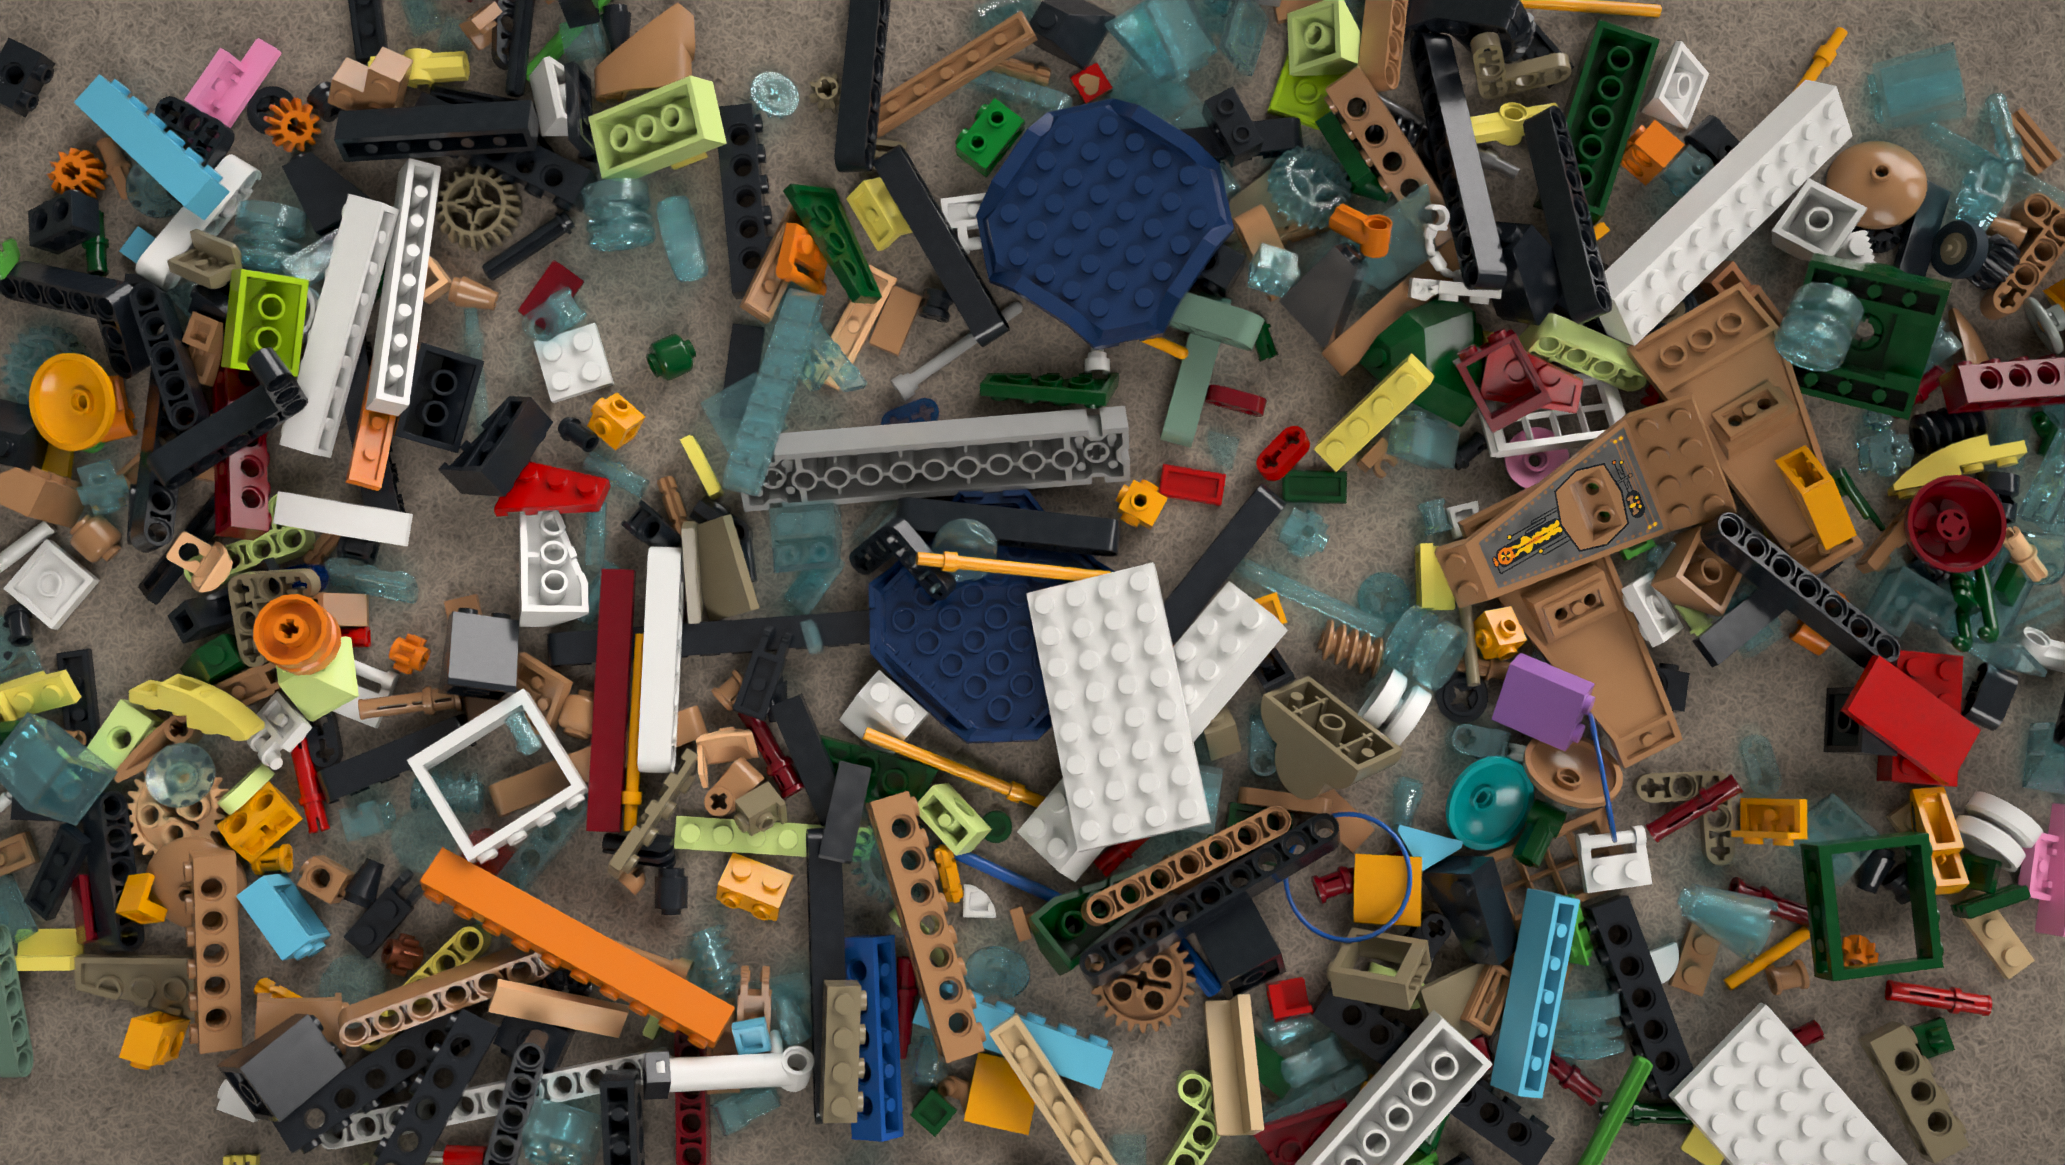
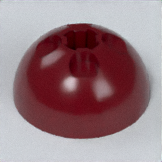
M1947 475L1928 482L1911 498L1904 515V533L1911 550L1927 565L1945 572H1969L1983 567L2000 551L2006 536V516L2000 500L1988 486L1968 476Z

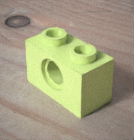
M120 699L82 754L113 774L129 754L164 721L143 706L129 703V700ZM127 732H129L131 735V742L126 747L124 745L123 738L124 735Z
M949 783L933 785L918 801L919 817L956 856L972 852L992 830Z

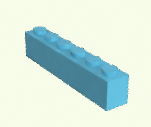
M99 74L74 103L185 208L205 220L230 193L220 183L223 176L208 164L204 168L201 164L205 160L190 147L185 150L183 146L186 142L172 130L165 132L164 129L167 125L152 112L147 115L146 112L149 108L135 96L129 98L128 95L131 91L116 79L110 82Z
M1527 889L1490 1082L1491 1086L1516 1096L1543 1098L1579 909V899L1548 891Z
M945 981L940 985L939 993L943 999H948L953 994V985ZM973 992L977 1006L976 1009H973L976 1022H981L986 1035V1041L982 1042L983 1047L1003 1055L990 1036L989 1031L1014 1015L1015 1007L1001 1001H996L995 1006L983 1002V995ZM921 998L912 1023L930 1029ZM1028 1012L1026 1017L1019 1015L1058 1075L1101 1089L1113 1054V1048L1107 1046L1109 1040L1094 1034H1090L1088 1039L1076 1035V1028L1063 1023H1059L1057 1028L1045 1024V1017L1032 1012ZM959 1013L953 1014L949 1019L950 1029L956 1032L962 1027V1016Z

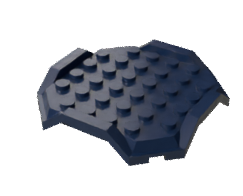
M1114 98L1044 114L1026 130L994 176L976 214L989 282L1016 293L1068 326L1094 350L1119 346V343L1134 340L1144 341L1163 337L1188 291L1216 250L1234 232L1220 164L1191 136L1140 105Z
M1003 490V492L998 493L959 491L951 501L1044 511L1028 490ZM922 538L935 554H943L944 551L957 552L958 556L1115 572L1097 561L1092 555ZM898 560L892 567L869 583L871 656L899 686L941 725L966 744L1038 741L1053 727L1026 593L1074 581L957 569L956 572H951L957 583L956 589L945 600L940 601L932 598Z

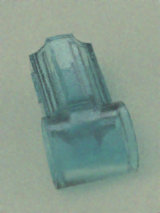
M1335 1032L1326 1034L1327 1038L1316 1042L1312 1040L1308 1044V1048L1281 1062V1073L1285 1081L1292 1088H1299L1321 1075L1335 1073L1349 1065Z
M775 1087L749 1088L740 1094L733 1093L722 1101L714 1102L710 1107L723 1136H727L749 1125L751 1120L780 1107L782 1104Z

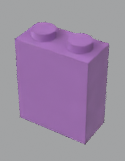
M1520 653L1509 665L1491 720L1566 751L1573 742L1578 743L1584 733L1585 725L1581 724L1584 714L1588 715L1594 705L1595 697L1591 696L1595 684Z

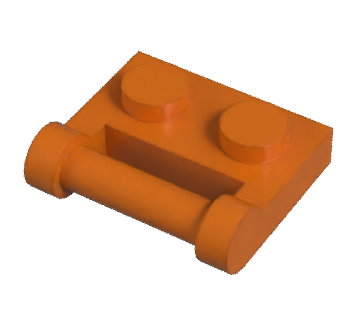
M786 223L776 267V275L785 282L792 281L806 289L808 295L819 299L827 291L824 277L828 262L806 228L797 223ZM794 262L809 270V275L807 276L798 271Z

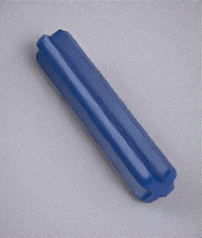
M1158 928V934L1160 935L1162 929ZM1185 938L1182 939L1177 949L1179 952L1189 949L1190 952L1184 958V961L1195 963V966L1188 970V973L1197 976L1196 983L1207 997L1214 996L1221 990V985Z

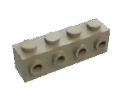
M824 980L819 1108V1114L823 1123H857V1112H863L864 1097L863 1091H858V1078H864L865 1062L864 1058H859V1045H865L866 1028L865 1024H860L861 1011H866L867 993L866 990H861V985L857 980Z

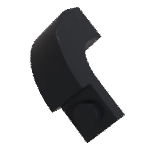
M274 557L263 559L250 571L280 570ZM270 578V590L274 594H279V582L274 578ZM242 584L243 590L246 589L249 592V586ZM228 586L205 596L187 599L167 615L183 644L212 636L234 626ZM245 601V606L252 604V601L247 603ZM247 611L246 619L253 616L254 614L250 611Z

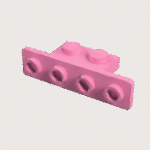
M258 38L240 62L229 52L220 48L184 100L201 112L220 120L231 128L281 56V52ZM216 134L214 138H218L220 134ZM188 138V142L192 144L193 140ZM207 147L206 150L210 152L212 149Z
M2053 803L2048 834L2042 833L2032 848L2022 847L2026 857L2021 863L2018 885H2026L2031 895L2029 898L2039 899L2035 931L2065 937V804Z

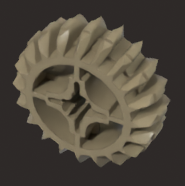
M478 165L474 174L470 167H465L464 176L454 172L453 175L456 180L453 183L449 180H444L447 190H440L437 193L443 199V201L436 202V209L441 211L435 215L436 221L442 223L439 229L443 234H448L447 239L451 243L458 242V246L463 250L470 246L471 250L479 252L482 243L486 251H491L492 241L498 246H503V241L500 238L503 234L507 238H513V234L508 230L509 226L513 228L519 227L517 220L512 217L522 215L521 209L516 207L521 203V198L518 195H514L517 192L516 187L513 184H507V181L501 178L502 175L496 178L498 172L495 169L491 168L486 173ZM486 187L498 191L501 205L488 201V195L485 192ZM470 190V193L467 197L460 199V197L465 192ZM455 213L468 217L470 231L461 229L458 226ZM497 218L494 223L485 228L489 220Z

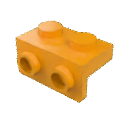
M1740 798L1741 830H1731V837H1743V844L1764 845V838L1773 839V845L1794 846V839L1808 840L1807 799Z
M733 852L717 885L716 899L721 901L726 907L732 909L740 908L751 912L754 917L760 920L769 919L777 921L780 908L794 875Z

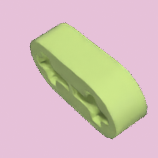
M261 762L232 787L217 804L228 815H231L261 789L275 773Z

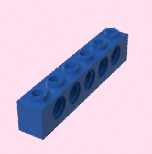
M895 935L845 937L846 980H857L861 985V990H866L867 993L866 1011H861L860 1024H865L866 1040L865 1045H859V1058H864L865 1073L864 1078H858V1091H863L864 1106L863 1112H857V1123H851L852 1139L883 1142L904 1136Z

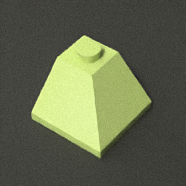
M1323 0L1287 13L1290 75H1338L1348 72L1358 65L1362 34L1344 0Z
M341 637V646L336 658L325 669L314 674L295 675L282 670L276 665L278 685L308 721H315L359 697L352 639L350 637Z

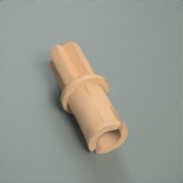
M2014 526L2013 530L2011 527L2006 528L2003 545L2009 551L2012 563L2020 565L2033 582H2040L2042 578L2047 577L2048 570L2037 557V548L2027 542L2018 527Z

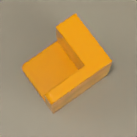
M150 873L128 875L115 913L140 924L164 922L168 909L151 902L149 899V893L155 876Z

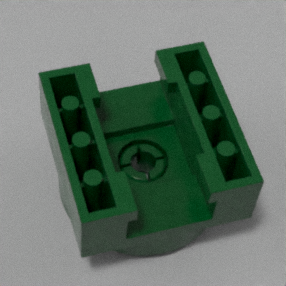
M1815 253L1808 265L1799 299H1801L1786 347L1801 394L1909 420L1952 283L1906 273L1887 264L1860 263ZM1868 319V323L1873 326L1874 333L1864 337L1857 333L1855 326Z

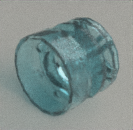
M614 178L589 184L582 189L581 196L584 213L592 218L586 223V230L590 233L587 237L588 245L592 249L608 252L624 251L644 247L655 241L656 233L652 227L654 219L651 214L645 213L652 206L649 186L645 181L632 178Z
M245 200L238 202L235 226L240 230L248 232L234 235L232 241L241 252V264L269 272L300 271L302 260L297 256L303 254L304 248L291 240L305 237L308 218L306 213L291 206L267 201Z
M1827 283L1803 285L1793 294L1786 316L1782 319L1780 328L1775 335L1774 345L1784 359L1798 367L1811 371L1837 369L1843 364L1847 351L1851 346L1852 338L1855 336L1864 312L1863 307L1852 293L1841 287Z
M1414 605L1401 616L1392 630L1384 649L1383 661L1385 665L1390 668H1397L1402 674L1407 675L1413 671L1414 681L1432 691H1437L1450 679L1461 661L1468 642V632L1450 621L1444 620L1438 624V615L1431 612L1427 613L1425 608Z
M1609 990L1571 992L1572 999H1570L1569 992L1562 993L1557 1022L1565 1023L1566 1027L1556 1029L1554 1039L1565 1041L1553 1045L1554 1055L1577 1060H1593L1625 1051V1042L1612 1038L1622 1035L1623 1028L1607 1024L1606 1020L1621 1015L1618 992Z

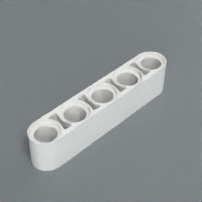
M229 154L222 159L215 170L223 176L220 183L230 193L205 220L183 206L141 255L136 264V273L165 291L174 288L182 277L170 272L167 260L194 248L190 231L194 229L217 236L253 192L252 186L257 179L261 180L262 174L260 170L233 154Z

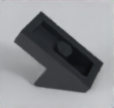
M1275 646L1252 672L1262 697L1263 694L1290 684L1296 679L1294 673Z

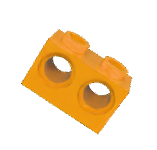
M268 781L243 806L231 815H228L216 826L230 847L251 864L303 818L291 801Z
M161 1011L131 1018L119 1058L129 1060L130 1066L149 1070L152 1066L164 1065L165 1062L177 1059L190 1020Z

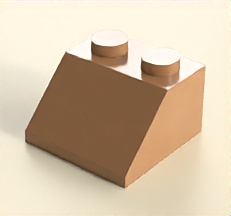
M1701 526L1676 534L1650 585L1673 604L1718 617L1723 616L1742 574L1705 546L1700 535Z

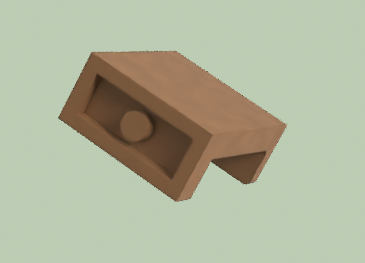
M257 993L255 1040L294 1014H309V1016L314 1015L321 1022L324 1028L322 1034L327 1041L335 1043L342 1054L346 1055V1045L342 1043L339 1037L338 1016L341 1010L349 1005V1002H342V993H335V997L271 998L272 993Z

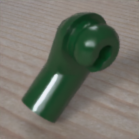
M2044 411L2035 412L2030 422L2041 438L2037 455L2053 459L2062 435V429L2050 413Z

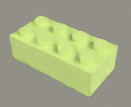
M691 75L588 117L602 179L623 183L632 181L727 144L713 82Z

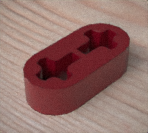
M1214 384L1208 385L1204 400L1208 404L1255 417H1262L1264 415L1267 400L1261 396Z

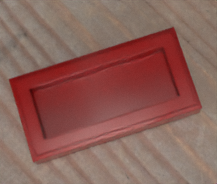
M1163 464L1158 493L1167 498L1221 507L1226 474Z

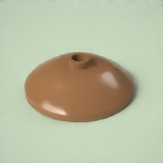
M1868 141L1851 146L1836 157L1827 173L1825 187L1867 207V211L1856 226L1867 229H1886L1904 223L1919 210L1927 192V177L1919 160L1905 148L1890 142ZM1875 172H1882L1886 176L1880 177Z
M1582 736L1578 743L1573 742L1566 751L1535 738L1529 742L1523 755V767L1530 781L1541 793L1555 802L1574 808H1597L1606 805L1594 741ZM1600 745L1610 801L1612 802L1621 790L1623 774L1615 758Z
M182 837L165 844L154 854L146 870V873L155 876L149 893V899L151 902L168 909L166 919L185 928L192 926L191 914L185 913L184 895L186 894L184 890L190 891V881H184L183 862L189 861V851L225 846L203 837ZM236 857L238 895L247 888V878L243 866ZM206 880L202 884L201 890L204 892L213 891L217 888L219 880ZM238 900V911H239L240 908L242 907V904H241L240 901ZM216 911L209 912L203 917L202 922L204 924H212L219 919L220 913Z

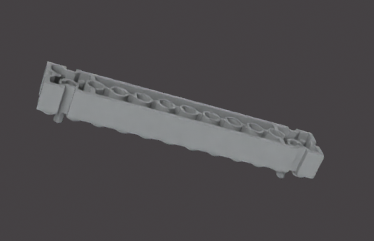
M1125 406L1099 408L1100 415H1087L1086 409L776 433L774 441H764L763 435L739 436L736 441L735 464L738 480H741L740 491L744 512L770 510V504L782 502L783 509L898 500L902 497L956 495L959 491H983V493L1003 490L1092 484V477L1103 476L1105 483L1131 481L1128 452L1129 427Z

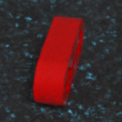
M1299 426L1287 427L1262 451L1257 458L1256 465L1265 480H1280L1308 452L1310 440L1306 432ZM1292 439L1294 441H1300L1296 445L1294 443L1289 444V441H1291ZM1270 462L1272 464H1278L1274 468L1272 466L1267 467V464Z

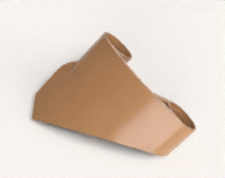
M677 2L614 50L594 69L596 100L606 103V100L618 99V102H622L629 91L658 89L690 75L692 76V62L695 56L694 15Z

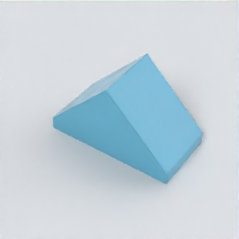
M1394 824L1393 831L1402 841L1409 857H1422V871L1462 848L1463 842L1399 824Z

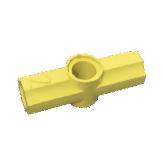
M414 48L404 52L403 56L413 60L408 82L409 87L417 88V85L429 84V87H431L432 84L437 82L468 81L470 66L468 55L465 51L433 53L427 49ZM376 56L370 57L368 67H370Z
M1508 102L1500 107L1499 112L1470 117L1476 144L1497 141L1507 146L1516 145L1521 142L1522 136H1525L1524 121L1553 105L1557 106V104L1550 103L1525 107L1519 103Z

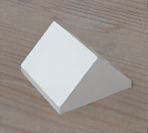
M1676 41L1664 54L1641 112L1687 130L1709 73L1682 41Z
M548 56L542 59L529 76L542 136H568L564 66Z

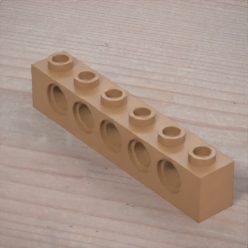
M1357 65L1326 87L1325 90L1328 95L1324 97V100L1334 114L1338 111L1341 113L1346 121L1342 124L1346 134L1351 141L1356 138L1364 148L1359 151L1360 155L1369 168L1373 165L1376 166L1381 174L1377 178L1379 184L1386 194L1391 191L1399 201L1394 204L1395 208L1404 221L1410 218L1416 227L1412 230V233L1422 247L1425 245V227H1423V224L1435 225L1439 220V214L1436 211V215L1432 220L1424 221L1419 218L1418 211L1421 207L1431 204L1445 206L1443 194L1363 70ZM1351 99H1363L1367 105L1366 110L1359 115L1352 114L1347 106ZM1369 126H1381L1384 130L1382 139L1376 142L1368 140L1365 131ZM1389 152H1397L1401 156L1402 161L1399 166L1388 168L1383 163L1384 156ZM1404 180H1416L1419 183L1418 190L1410 195L1403 193L1400 186ZM1449 223L1446 231H1437L1436 237L1433 239L1435 248L1452 238Z
M231 847L189 851V861L183 862L184 881H190V894L184 895L185 913L191 914L192 925L185 928L187 947H192L193 959H187L188 980L193 979L194 991L188 992L189 1012L195 1011V1023L189 1024L190 1044H196L199 1054L242 1048L238 899L236 897V853ZM206 880H219L217 888L213 891L204 892L201 890V886ZM212 911L220 913L219 919L212 924H204L202 922L203 917L207 913ZM211 944L221 945V949L216 955H203L207 946ZM214 976L222 978L221 983L217 987H204L209 978ZM211 1010H223L222 1015L218 1019H206V1015Z

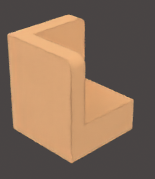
M429 256L423 298V301L430 305L448 292L452 284L451 279L438 261Z

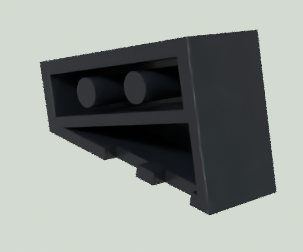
M509 396L481 424L485 430L472 443L466 440L459 447L463 452L450 466L444 462L438 470L461 494L505 497L513 488L514 482L523 468L530 462V457L538 445L545 439L546 433L553 424V421L532 397Z
M1447 856L1422 871V880L1443 915L1449 920L1453 932L1472 963L1500 965L1516 951L1518 935L1494 857Z

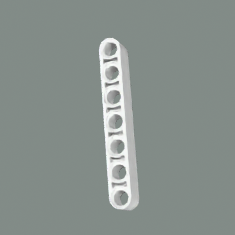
M651 546L648 552L637 759L639 772L670 773L675 770L685 583L682 547Z

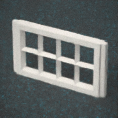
M1584 373L1573 374L1583 379V386L1597 385L1603 403L1582 406L1581 400L1579 401L1577 416L1582 433L1562 436L1557 416L1576 413L1547 409V411L1530 413L1515 421L1522 422L1527 441L1506 443L1503 429L1492 433L1478 409L1490 457L1501 458L1586 446L1605 430L1590 432L1585 412L1605 410L1609 426H1612L1626 415L1618 388ZM1483 399L1490 412L1497 410L1495 401ZM1549 417L1555 437L1534 439L1529 420Z

